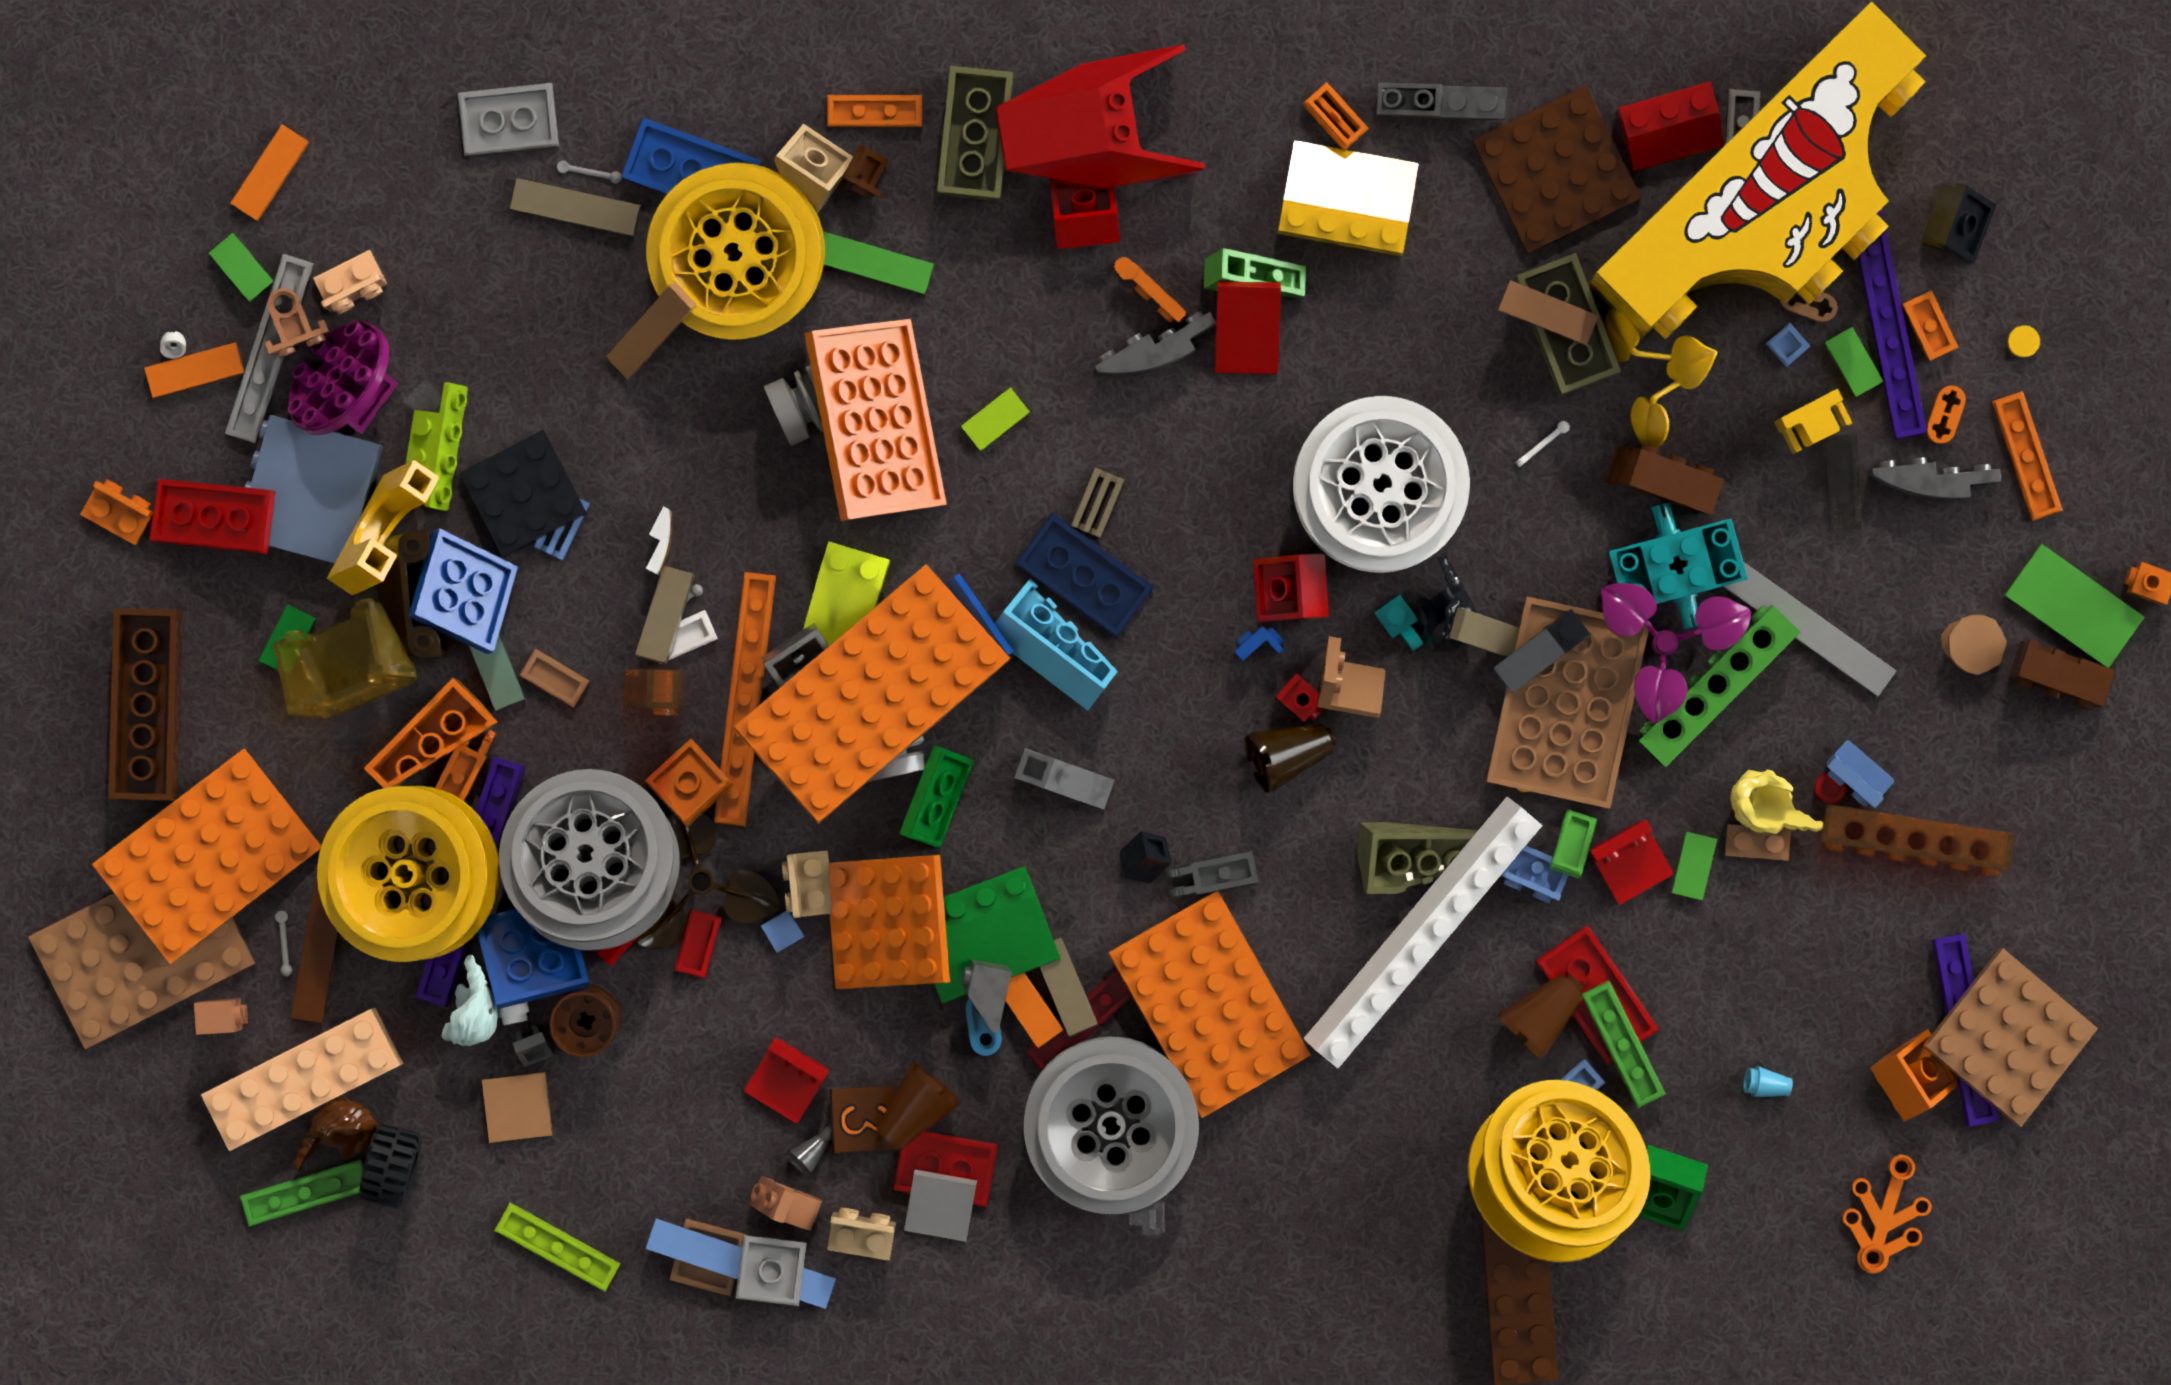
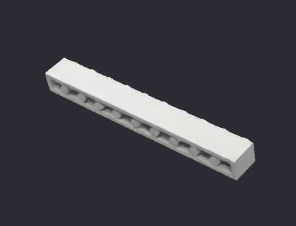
M1506 797L1303 1039L1330 1063L1339 1068L1543 825L1509 797Z

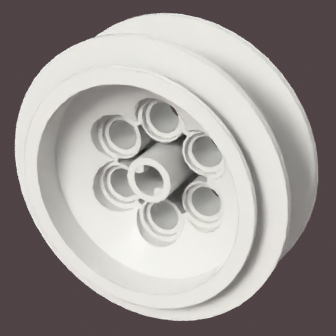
M1374 396L1358 399L1328 414L1318 423L1303 444L1293 476V495L1296 511L1311 540L1335 561L1353 569L1375 573L1394 572L1415 566L1439 551L1460 525L1468 504L1470 489L1467 460L1462 446L1449 426L1424 406L1392 396ZM1376 445L1380 448L1382 455L1379 461L1370 462L1365 458L1364 450L1367 446ZM1405 452L1411 456L1412 466L1409 469L1403 470L1397 467L1395 457L1398 453ZM1354 468L1358 471L1360 479L1357 484L1348 485L1343 481L1342 473L1345 469ZM1383 476L1389 481V488L1378 492L1373 486V481H1378ZM1416 483L1420 486L1421 496L1419 499L1410 500L1405 496L1404 488L1406 484ZM1357 498L1364 499L1368 503V512L1363 516L1354 514L1351 509L1352 501ZM1386 506H1394L1398 509L1400 516L1397 522L1388 523L1383 519L1382 511Z

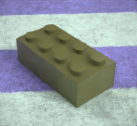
M950 66L937 186L938 196L1001 202L1004 159L995 108L1011 100L1013 72Z
M1576 253L1519 274L1514 278L1516 283L1599 315L1587 346L1531 324L1558 396L1621 372Z

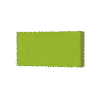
M1010 387L961 427L977 448L982 451L1027 416L1030 411Z

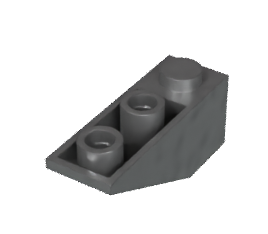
M1027 748L1024 749L1014 777L1101 809H1105L1115 781L1114 779Z

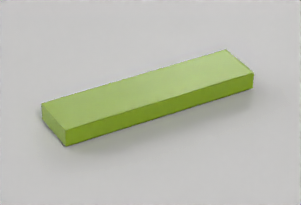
M511 1202L494 1230L604 1292L607 1290L621 1264Z

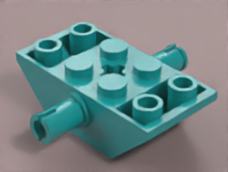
M1668 502L1662 504L1661 507L1660 505L1650 507L1659 534L1656 535V539L1608 552L1617 583H1629L1645 588L1652 594L1656 604L1673 600L1674 603L1677 602L1684 630L1693 627L1691 618L1694 627L1698 626L1695 622V613L1698 608L1695 598L1698 596L1697 593L1748 580L1732 518L1681 532L1680 529L1677 530L1670 506L1671 503ZM1673 557H1677L1678 561H1683L1684 563L1680 575L1677 574L1676 570H1670L1669 565L1674 563Z

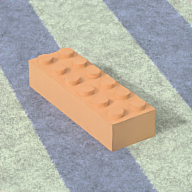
M375 1007L201 1094L228 1150L231 1151L404 1063Z

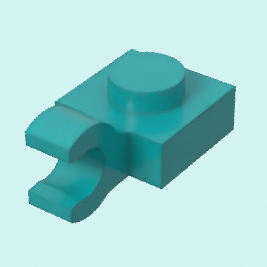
M1398 595L1374 612L1392 639L1401 634L1412 651L1423 645V641L1411 627L1418 619L1401 595Z

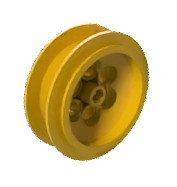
M727 163L693 173L678 183L665 196L658 206L649 227L646 259L652 284L659 297L676 281L697 304L682 321L685 325L695 331L715 338L729 340L748 339L777 329L795 317L805 307L814 294L822 275L825 259V241L822 226L813 205L794 183L778 172L763 166L749 163ZM741 212L749 214L752 218V226L748 230H742L737 226L736 218ZM709 219H716L721 224V232L716 237L710 236L705 230L706 222ZM762 236L769 237L774 243V248L770 254L761 253L757 247V242ZM731 243L738 244V250L742 252L739 260L733 259V253L728 251ZM699 249H705L711 254V263L707 267H702L696 262L695 255ZM751 267H759L763 271L764 279L760 284H753L749 281L747 274ZM721 273H727L733 280V285L728 291L720 289L717 285V277Z
M388 787L375 790L355 800L332 823L319 853L317 866L318 890L324 910L331 923L342 937L355 948L375 958L393 962L432 959L446 955L463 946L479 932L487 921L496 902L499 890V856L488 827L473 808L463 800L433 787ZM399 836L405 841V848L401 853L395 849V840ZM428 839H432L436 845V850L432 855H429L425 850V844ZM382 862L388 868V874L384 879L378 875L377 871L378 866ZM442 867L446 868L449 872V879L446 884L440 882L438 877ZM409 871H413V876L409 875ZM394 891H397L401 896V903L397 908L391 903V895ZM425 893L432 900V905L428 910L424 909L421 904V898Z
M1546 1080L1529 1084L1512 1093L1481 1125L1474 1137L1469 1153L1468 1178L1472 1196L1479 1212L1490 1228L1502 1240L1516 1250L1537 1259L1551 1262H1573L1589 1258L1607 1248L1638 1217L1649 1191L1650 1163L1641 1134L1629 1116L1614 1101L1601 1092L1580 1083L1564 1080ZM1549 1132L1555 1134L1558 1140L1553 1139ZM1579 1141L1583 1142L1587 1146V1149H1584L1580 1145ZM1530 1152L1534 1153L1538 1157L1539 1161L1535 1160L1531 1156ZM1590 1170L1595 1172V1174L1598 1176V1179L1594 1178L1591 1175ZM1541 1182H1542L1547 1188H1549V1190L1545 1189V1188L1541 1185ZM1571 1191L1575 1192L1578 1195L1579 1199H1576L1571 1194Z

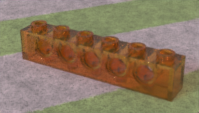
M1823 804L1821 815L1823 827L1819 830L1818 842L1825 843L1824 849L1843 852L1844 846L1856 847V854L1875 857V851L1888 852L1887 859L1905 862L1907 856L1919 857L1918 864L1937 866L1939 860L1950 862V869L1969 871V865L1982 867V874L2000 876L2001 870H2010L2015 838L2014 833ZM1850 822H1856L1861 829L1859 837L1855 840H1850L1845 834V828ZM1884 826L1889 828L1892 833V838L1886 845L1880 844L1876 838L1877 831ZM1915 831L1919 832L1923 838V844L1917 850H1913L1908 845V837ZM1946 836L1950 837L1954 842L1953 851L1947 855L1943 854L1939 849L1941 839ZM1977 841L1985 846V854L1978 860L1973 858L1970 852L1971 846Z

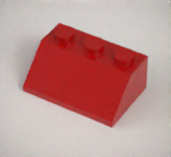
M1711 81L1619 107L1616 111L1633 172L1725 146L1720 113Z

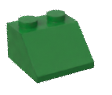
M1648 1145L1646 1150L1650 1163V1186L1647 1199L1638 1216L1684 1231L1703 1192L1708 1165Z

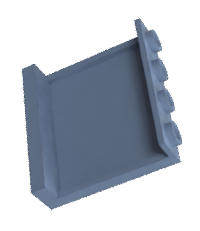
M270 415L269 420H264L259 433V438L263 439L260 451H255L252 458L251 469L255 470L252 482L247 481L245 484L246 488L276 491L268 546L335 564L368 504L383 446L336 432L325 435H310L298 428L292 420Z

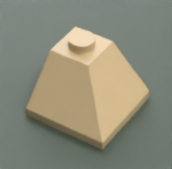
M803 124L776 155L774 161L779 174L794 183L805 194L816 213H818L843 179L842 177L853 156Z

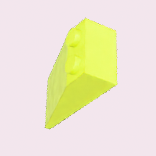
M828 541L803 630L815 623L829 645L835 642L877 606L890 560Z

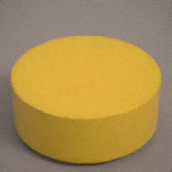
M2023 325L2014 328L2007 338L2009 351L2020 358L2033 355L2040 345L2039 334L2030 326Z

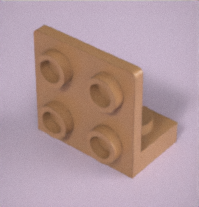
M1329 636L1322 664L1317 707L1379 718L1382 708L1385 669L1344 662L1345 652L1340 651L1341 638Z

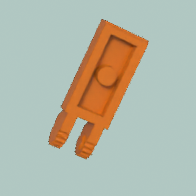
M1119 257L1113 267H1115L1119 276L1123 280H1134L1137 283L1134 290L1146 301L1152 297L1160 305L1157 311L1167 321L1171 323L1175 319L1181 323L1185 319L1188 312L1137 264L1131 262L1127 257Z
M490 730L485 734L478 752L468 747L471 740L454 749L435 788L446 791L465 802L487 758L485 755L496 733Z

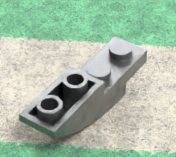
M1378 83L1377 115L1463 121L1506 120V87Z
M1199 311L1185 320L1187 326L1176 332L1173 327L1159 335L1158 339L1160 342L1157 344L1154 343L1149 334L1142 337L1138 333L1124 342L1126 348L1115 353L1112 349L1098 357L1097 360L1100 364L1095 366V370L1098 374L1125 375L1147 372L1172 364L1194 353L1196 349L1190 340L1216 325V321L1210 312L1203 315Z
M1927 457L1907 459L1908 465L1896 466L1895 460L1876 462L1877 468L1869 470L1871 478L1886 486L1912 495L1937 499L1971 497L1970 485L2001 482L2000 469L1991 470V464L1973 465L1971 472L1961 473L1959 467L1940 469L1941 475H1937L1936 462L1927 463Z

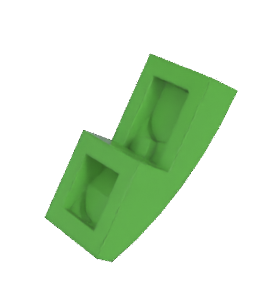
M234 233L230 234L209 252L249 302L274 281Z

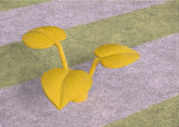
M1610 309L1606 314L1604 327L1618 362L1628 361L1631 354L1637 357L1670 361L1666 369L1668 376L1674 382L1652 395L1650 401L1646 397L1637 398L1631 410L1632 426L1640 443L1658 449L1667 438L1669 418L1664 407L1656 403L1657 400L1679 386L1685 389L1698 387L1709 373L1718 352L1688 335L1680 336L1675 340L1671 354L1639 351L1635 348L1640 340L1638 328L1622 313L1615 309Z

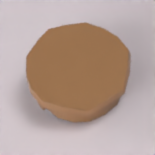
M1985 615L1962 617L1960 620L1949 624L1941 634L1942 649L1959 669L1973 675L1982 674L1999 665L2007 644L1996 620Z

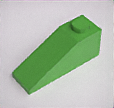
M1222 248L1205 258L1204 289L1217 291V282L1281 283V297L1303 298L1305 296L1306 266Z

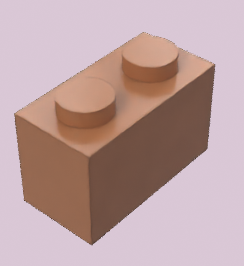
M241 998L205 1000L194 1003L196 1035L237 1032L243 1030V1024L248 1023L247 1005L241 1004Z

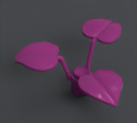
M1617 583L1605 586L1600 591L1603 616L1611 631L1620 636H1633L1639 633L1644 625L1652 636L1651 648L1654 653L1659 655L1660 669L1654 666L1643 667L1635 678L1634 692L1642 713L1654 724L1659 723L1679 709L1687 696V683L1681 673L1676 670H1666L1665 658L1676 651L1678 641L1702 634L1703 643L1708 649L1724 650L1740 640L1746 632L1751 618L1749 608L1729 598L1711 597L1704 600L1696 610L1695 622L1699 629L1676 636L1668 630L1657 632L1647 620L1655 614L1657 604L1652 594L1645 588L1629 583Z

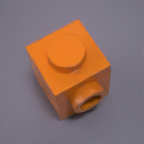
M2139 562L2136 564V567L2131 566L2127 572L2124 584L2129 586L2126 593L2161 606L2167 605L2171 595V572Z

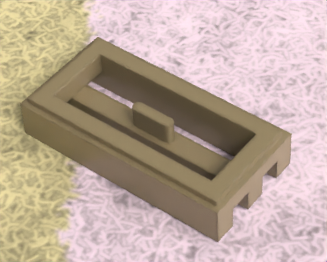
M1095 467L1071 526L1101 538L1124 479ZM1098 476H1100L1104 480L1087 522L1084 525L1080 523V520ZM1112 481L1116 484L1096 530L1091 527L1108 485Z

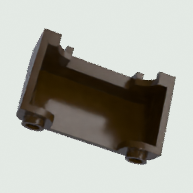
M430 529L412 530L392 535L384 543V547L397 555L384 581L377 584L383 647L388 658L395 662L449 657L447 641H440L438 633L429 626L414 627V619L408 617L412 605L408 567L424 564V559L430 552V540L433 533Z

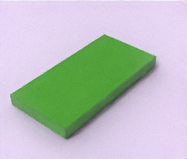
M2043 544L2038 546L2004 594L2009 600L2107 668L2111 666L2145 618Z

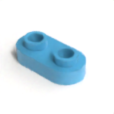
M969 998L966 1003V1016L971 1047L980 1055H992L1001 1046V1029L999 1027L998 1033L992 1032L982 1016L977 1013L974 1004ZM984 1033L990 1034L992 1037L991 1044H981L980 1036Z

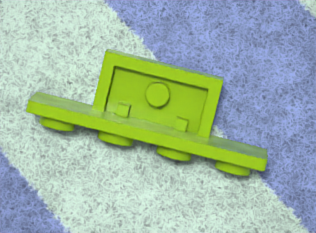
M445 382L439 413L414 410L406 463L415 460L440 477L427 502L424 504L425 507L448 511L454 472L457 466L459 441L462 435L464 410L467 404V386Z

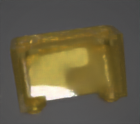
M370 598L359 600L355 603L356 606L350 610L352 618L313 635L304 634L303 630L290 631L284 634L285 638L273 643L288 715L313 718L338 716L413 684L418 680L415 666L381 603L374 602V599Z

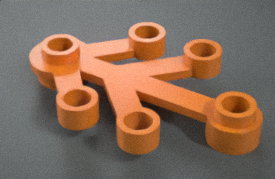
M1903 1154L1895 1155L1889 1161L1888 1170L1891 1178L1881 1210L1871 1193V1184L1868 1180L1857 1178L1851 1185L1853 1194L1860 1198L1875 1226L1872 1240L1861 1224L1862 1216L1858 1210L1849 1208L1842 1214L1843 1223L1850 1227L1860 1246L1857 1253L1858 1265L1867 1273L1876 1274L1883 1271L1888 1265L1889 1256L1908 1246L1914 1247L1919 1245L1922 1241V1233L1915 1227L1906 1228L1901 1237L1886 1244L1884 1243L1889 1231L1917 1216L1928 1215L1932 1209L1931 1202L1927 1198L1917 1197L1913 1200L1912 1205L1894 1214L1903 1182L1911 1178L1915 1172L1914 1161ZM1899 1161H1904L1907 1166L1906 1170L1902 1173H1898L1895 1169V1165ZM1859 1182H1865L1867 1185V1190L1862 1194L1857 1193L1855 1189ZM1919 1201L1927 1203L1925 1212L1920 1213L1917 1211L1916 1204ZM1850 1212H1855L1858 1216L1857 1221L1853 1224H1849L1846 1220V1216ZM1910 1231H1916L1918 1234L1917 1241L1913 1243L1907 1240V1234ZM1870 1252L1878 1254V1261L1876 1263L1868 1262L1867 1255Z

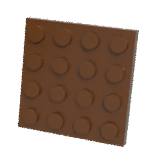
M1587 85L1472 141L1527 254L1641 199Z

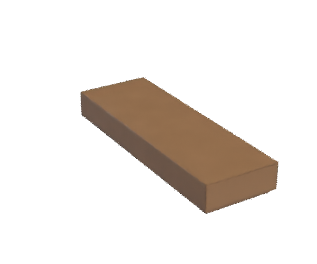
M1511 280L1498 308L1500 312L1585 346L1589 342L1599 315Z

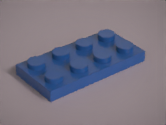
M643 118L622 178L668 194L683 179L705 168L727 163H749L761 166L762 161ZM744 212L738 214L736 220L741 221Z

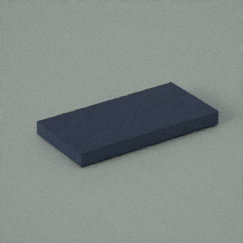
M1051 513L1015 562L1017 566L1116 638L1154 588V586L1054 513Z

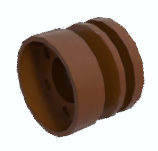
M590 984L589 987L569 991L552 1010L549 1022L551 1036L557 1046L568 1055L580 1058L595 1056L605 1050L619 1033L622 1023L621 1007L614 995L603 987ZM585 1012L588 1016L593 1015L595 1017L591 1026L587 1022H581Z

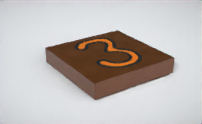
M893 1085L830 1089L833 1153L889 1150L877 1139L880 1133L876 1129L894 1096Z

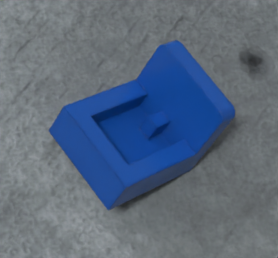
M1262 626L1253 635L1248 630L1235 642L1239 648L1234 653L1241 661H1244L1264 641H1267L1279 654L1284 650L1280 646L1284 640L1272 627L1266 630Z

